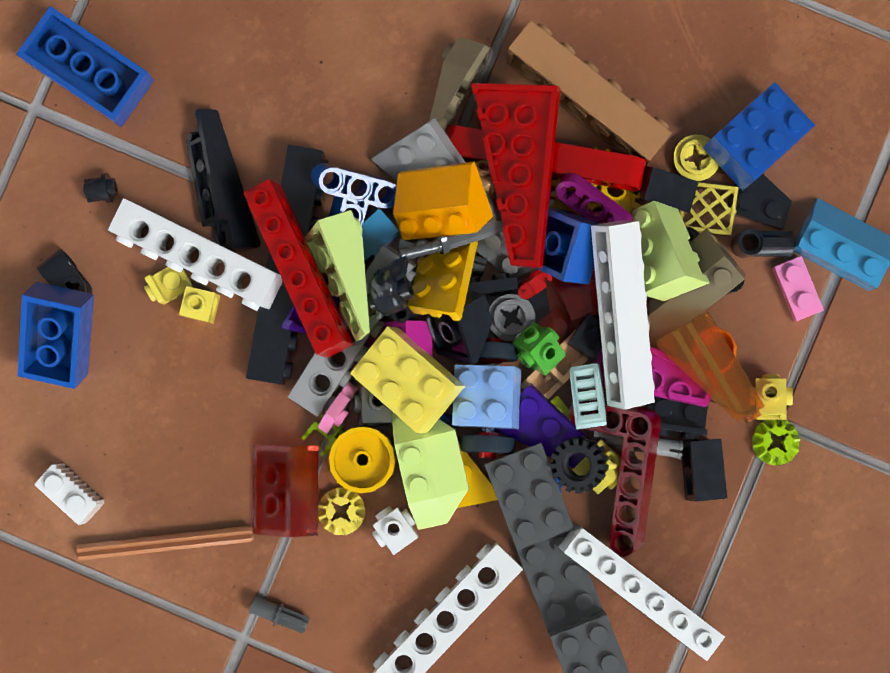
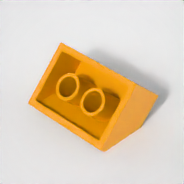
M475 161L401 171L398 174L393 215L403 240L477 233L494 216Z

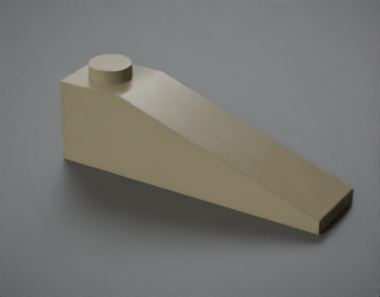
M458 37L455 44L450 42L442 54V58L445 60L442 65L430 120L435 118L444 132L472 89L471 83H476L488 64L490 48L484 44Z

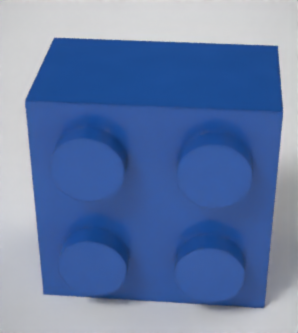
M549 207L543 268L536 269L565 282L589 285L594 270L591 225L599 223L567 210Z

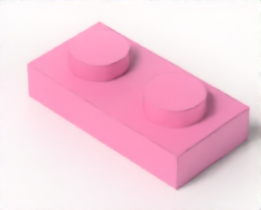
M802 256L772 268L794 322L824 311Z

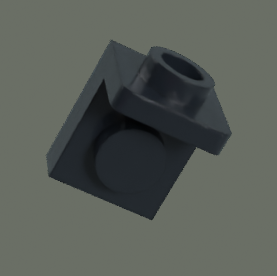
M588 313L582 318L579 323L580 325L567 344L592 361L601 350L602 343L599 316H592Z

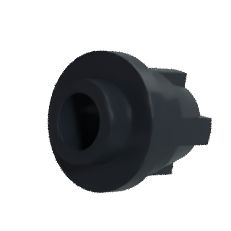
M108 173L101 174V177L84 180L83 192L88 203L103 200L107 203L113 202L114 196L118 195L115 178H110Z

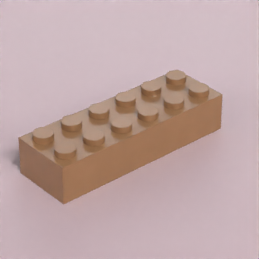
M530 21L509 46L506 63L534 85L559 86L561 88L559 105L617 152L643 158L646 160L647 165L671 136L672 132L668 130L669 125L660 117L655 116L653 118L645 112L646 107L636 98L632 97L629 99L621 92L622 88L612 79L606 81L598 74V68L587 60L583 62L576 57L575 50L569 44L563 41L559 43L551 37L552 32L541 23L536 25L533 21Z

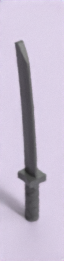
M549 200V207L553 206L554 200ZM502 220L483 226L477 233L459 234L450 237L441 236L437 237V240L399 249V258L406 256L408 259L434 254V252H440V254L448 253L450 249L503 232Z

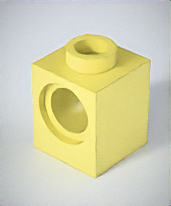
M186 286L179 315L214 324L220 295Z

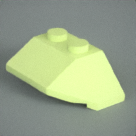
M392 413L395 450L407 502L416 526L420 530L447 524L469 489L456 430L441 419H438L428 433L417 434L395 413Z

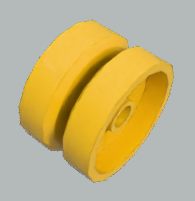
M366 426L351 428L339 435L333 443L329 455L330 471L337 483L345 489L357 493L373 492L385 485L394 473L397 461L395 447L389 437L378 429ZM360 454L367 455L368 463L366 465L358 464L357 460Z

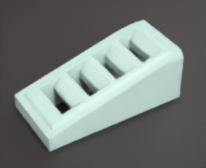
M599 364L571 367L570 381L576 429L607 425L603 380ZM596 388V390H589V391H582V392H580V390H586V389ZM597 400L596 402H589V403H582V404H581V402ZM598 410L599 412L596 414L582 415V412Z

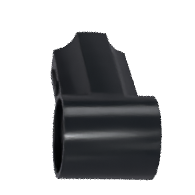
M747 229L736 234L731 241L733 253L740 258L792 257L795 248L793 231H757L755 229ZM744 236L749 237L753 242L751 251H747L742 246Z

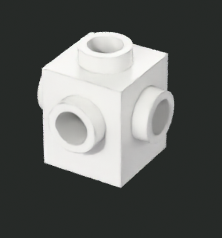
M388 506L375 515L378 521L373 524L375 531L372 534L381 547L387 545L393 555L419 537L413 528V525L416 524L414 518L407 509L401 511L399 507H396L392 510ZM397 524L400 530L392 532L389 529V525Z

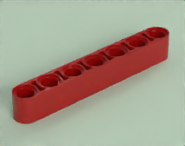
M447 125L445 133L465 162L488 161L483 142V130ZM555 142L552 177L561 179L566 174L574 173L584 178L590 184L628 191H640L646 160L633 155Z

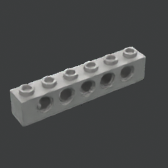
M388 245L381 247L365 273L367 293H370L369 286L376 270L388 266L394 260L399 259L398 252ZM408 259L406 276L410 283H412L417 274L413 271L416 263ZM378 310L375 315H369L370 332L359 341L352 339L354 345L342 350L346 356L344 364H337L332 356L326 358L315 353L288 398L317 417L324 410L327 411L336 399L334 394L339 386L344 388L350 381L352 375L349 370L354 362L359 363L369 350L365 345L370 337L376 338L384 327L385 323L381 321L384 315ZM340 313V315H341V317H342V319H343V321H344V323H345V326H346V328H347V330H348V325H347L346 321L344 320L342 314ZM322 374L329 378V389H323L318 385V375Z

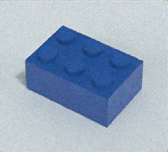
M774 82L720 130L703 149L743 191L807 134L815 124Z
M35 282L22 294L18 377L75 389L88 375L94 294L41 282Z

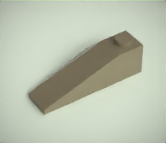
M708 228L689 242L692 251L698 254L700 270L702 274L707 275L710 283L666 301L654 298L650 300L647 305V316L651 321L649 342L653 348L657 347L745 280L746 273Z

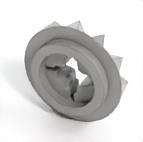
M517 294L503 295L497 298L490 306L489 311L493 321L490 329L502 340L514 341L525 328L533 322L535 323V312L531 303L527 299H521ZM519 307L516 318L523 325L511 323L510 326L504 329L506 318L500 310L511 313Z

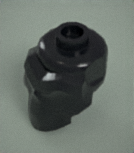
M406 256L394 260L388 266L377 269L373 274V279L369 286L370 293H367V301L373 311L378 310L384 316L393 315L404 310L407 300L414 297L412 285L406 276L409 263Z

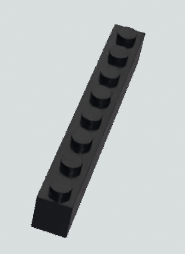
M288 145L281 186L306 237L319 220L318 217H315L316 206L322 205L324 192L313 185L311 172L318 164H329V160L325 159V154L322 150ZM269 251L266 268L280 274ZM284 282L270 309L261 306L258 309L246 379L285 385V380L291 379L293 363L289 362L291 350H296L298 333L282 329L283 322L294 307Z

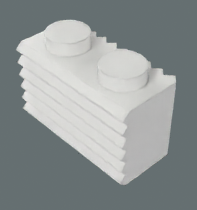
M65 464L51 465L35 483V486L78 525L87 523L105 503L104 499H100V495H96V491H91V487H87V483H83V479L78 480V475L74 476V471L70 472V467L65 468Z

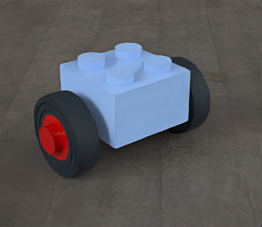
M486 338L478 361L488 365H455L454 376L465 387L453 401L452 425L482 428V431H485L479 432L476 435H464L461 438V451L478 453V458H496V454H511L515 450L514 438L491 432L495 428L519 429L521 369L515 366H497L503 362L518 361L517 354L519 352L513 343L501 342V338Z

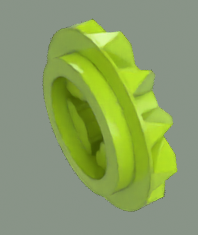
M765 420L755 429L752 437V446L757 457L763 462L770 465H783L792 461L799 452L801 438L796 427L787 420ZM770 433L777 437L786 434L781 441L782 448L785 451L778 447L767 450L773 442Z

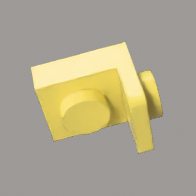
M167 267L153 276L149 274L144 277L148 283L144 288L153 302L157 300L163 305L184 294L186 286L195 288L184 268L180 273Z

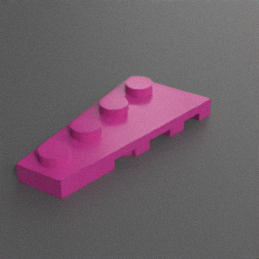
M650 346L652 353V377L655 385L654 397L707 407L720 379ZM601 348L594 364H599L603 386L605 387L603 354Z

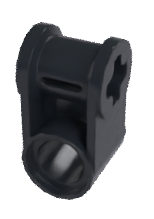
M61 248L37 267L40 274L50 285L73 289L72 287L77 285L80 286L77 289L78 291L93 293L90 283L78 270L74 261Z

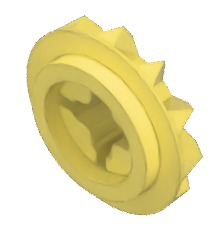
M695 134L685 137L678 143L673 156V164L678 174L701 182L710 178L717 171L719 165L703 149L711 140L710 138ZM694 147L698 155L708 156L700 161L698 169L694 162L685 161L693 155Z
M343 487L327 492L318 504V518L323 528L334 535H348L360 527L365 517V505L362 498L356 492L349 491ZM332 502L339 506L347 505L351 502L349 509L346 511L348 518L351 520L350 522L342 516L334 521L332 520L336 513Z

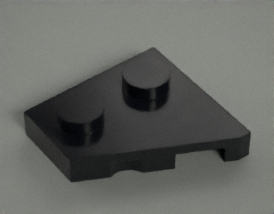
M762 174L743 191L739 188L735 216L782 230L784 229L792 201ZM732 193L727 205L729 208L733 205L734 196Z

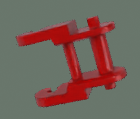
M537 269L518 284L519 297L526 300L538 294L547 287L544 277H547L548 281H552V276Z

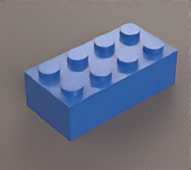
M51 6L16 54L28 65L121 128L154 82L153 77L146 70Z

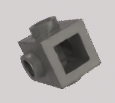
M361 387L357 391V395H353L352 407L353 413H358V426H388L392 423V411L368 389Z

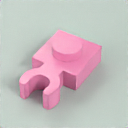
M351 382L346 384L326 411L318 426L320 430L328 434L334 425L337 427L342 425L349 413L345 408L358 390L357 386Z

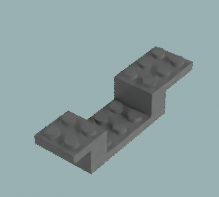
M542 444L533 445L484 464L563 672L629 673L589 571L558 547L574 527L555 478L553 479V472L550 469V464Z

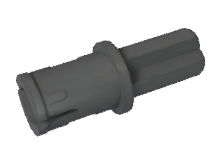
M257 595L249 610L250 614L273 622V626L279 624L299 633H304L309 623L308 616L284 607V603L278 605Z

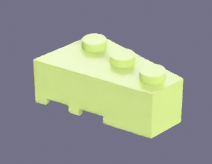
M652 201L632 210L633 221H639L642 235L641 249L647 297L666 301L710 283L707 275L702 274L698 265L700 259L698 254L692 251L688 241L690 239L689 233L677 208Z

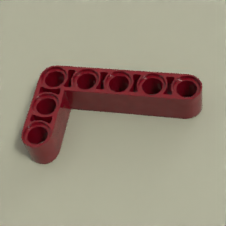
M597 400L585 401V402H581V404H582V403H589V402H596ZM604 400L607 425L583 429L624 437L611 526L610 548L620 557H627L639 550L645 540L661 419L651 409L634 407L625 410L607 406V401ZM572 405L569 411V418L575 425L574 407ZM598 410L590 411L591 414L599 413ZM612 411L619 417L618 426L613 424L610 419ZM640 417L647 421V431L640 428L638 422ZM635 447L643 450V460H639L636 457ZM631 476H634L639 480V489H635L632 486L630 481ZM627 505L631 506L635 510V518H632L628 515L626 510ZM623 534L631 539V547L623 542Z

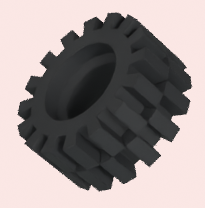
M579 435L573 436L561 443L551 456L553 462L550 463V469L554 468V473H552L553 479L557 477L559 479L557 484L560 487L566 486L565 490L568 492L575 490V493L581 494L583 491H591L606 477L605 473L609 469V465H606L609 458L608 455L603 453L605 450L603 445L599 447L596 439L589 440V436L585 435L579 437ZM582 453L587 456L590 461V470L586 475H577L571 471L569 459L572 454Z

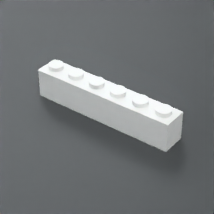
M620 220L591 225L607 406L626 410L654 403L655 385L652 377V353L649 342V322L646 307L647 294L644 284V263L641 249L642 235L639 221Z

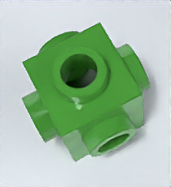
M534 322L525 328L512 342L519 352L517 354L518 359L526 367H531L545 376L566 356L557 342L559 339L557 333L549 326L544 328Z

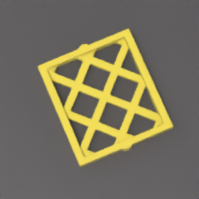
M698 183L697 187L707 189L701 194L696 190L695 195L697 197L694 198L693 204L700 200L705 208L698 214L691 208L690 212L694 217L684 223L685 226L691 227L697 232H703L708 228L713 234L732 236L734 216L737 212L736 203L739 187ZM715 189L728 191L720 196ZM712 191L717 199L708 205L702 197ZM732 193L734 196L733 205L729 208L723 199ZM720 202L726 211L717 217L711 208ZM680 211V215H681V217H682V219H683V217H684V212H683V211ZM708 211L714 220L705 226L699 217ZM729 214L731 216L730 224L725 228L720 220ZM697 220L702 228L689 225ZM718 223L722 230L709 228Z

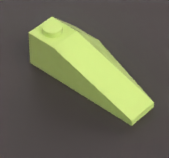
M349 210L318 220L305 238L321 273L325 272L328 277V288L331 295H335L341 300L340 312L355 340L359 341L370 332L362 226L360 221L354 218L352 211Z

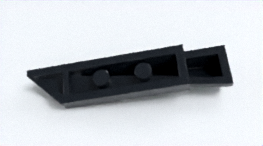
M197 109L195 112L197 128L195 132L188 134L186 144L202 227L214 226L215 242L233 252L260 247L261 243L248 202L244 196V190L217 110Z

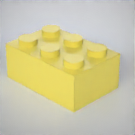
M390 326L386 327L350 373L417 434L428 433L465 387L463 383L401 329Z

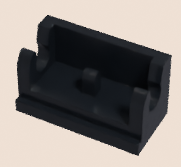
M645 166L640 199L650 202L656 201L690 213L699 181ZM631 191V193L638 195L639 191Z
M722 439L683 441L681 459L686 501L698 502L726 499L727 489Z

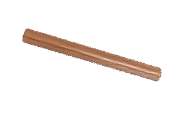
M241 526L84 543L77 545L76 555L78 560H90L246 543L254 540V531L252 526Z

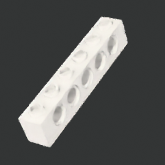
M124 198L108 231L117 235L116 241L132 248L133 244L142 247L140 253L154 260H157L158 256L167 260L166 266L180 273L184 268L192 272L190 278L204 285H207L208 281L218 285L216 291L230 298L235 293L243 297L242 304L258 311L260 306L270 309L283 283L280 274ZM148 225V234L142 238L141 231L143 227ZM173 237V247L167 251L166 242ZM198 249L199 258L195 263H192L191 254ZM224 262V272L217 276L216 267L219 263ZM249 274L251 278L250 284L247 288L243 289L241 280L245 275Z
M577 523L574 525V529L568 533L558 546L574 561L706 661H708L725 638L716 629Z
M497 542L492 546L487 543L476 555L479 560L471 568L466 565L455 578L458 582L451 589L446 586L436 596L434 600L438 603L430 611L425 608L416 617L414 622L417 625L411 632L408 633L404 630L393 642L396 647L388 655L386 652H383L372 664L375 667L373 673H425L523 570L522 566ZM490 567L495 571V577L491 582L485 583L478 578V573L482 568ZM463 589H469L475 594L474 600L469 604H463L457 598L458 593ZM442 611H449L454 616L453 622L448 626H443L437 621V615ZM419 634H430L433 638V643L429 647L419 646L416 642ZM400 655H407L413 663L409 668L401 669L396 665V658Z

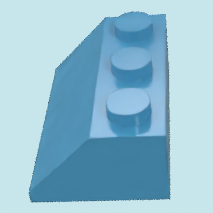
M817 198L795 239L793 252L870 291L879 287L890 265V235Z

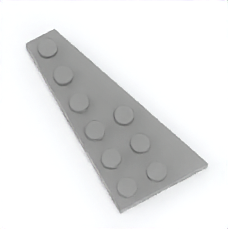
M435 118L379 152L371 159L396 182L401 171L466 163ZM485 191L494 215L485 224L488 225L502 220L500 211ZM503 232L478 241L476 251L484 258H488L487 261L501 273H509L510 278L518 277L533 269L532 267L510 265Z

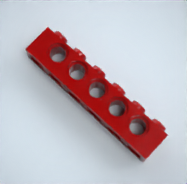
M268 179L245 191L244 196L316 355L329 358L354 345L282 186Z

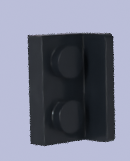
M654 397V403L647 404L646 408L655 411L661 419L659 435L669 436V431L681 432L680 438L698 440L699 435H707L705 425L708 406L702 407ZM646 420L644 422V427H648V423Z

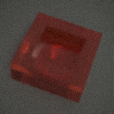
M558 307L553 308L537 323L544 328L546 326L552 328L559 336L557 340L559 345L576 330L575 326Z

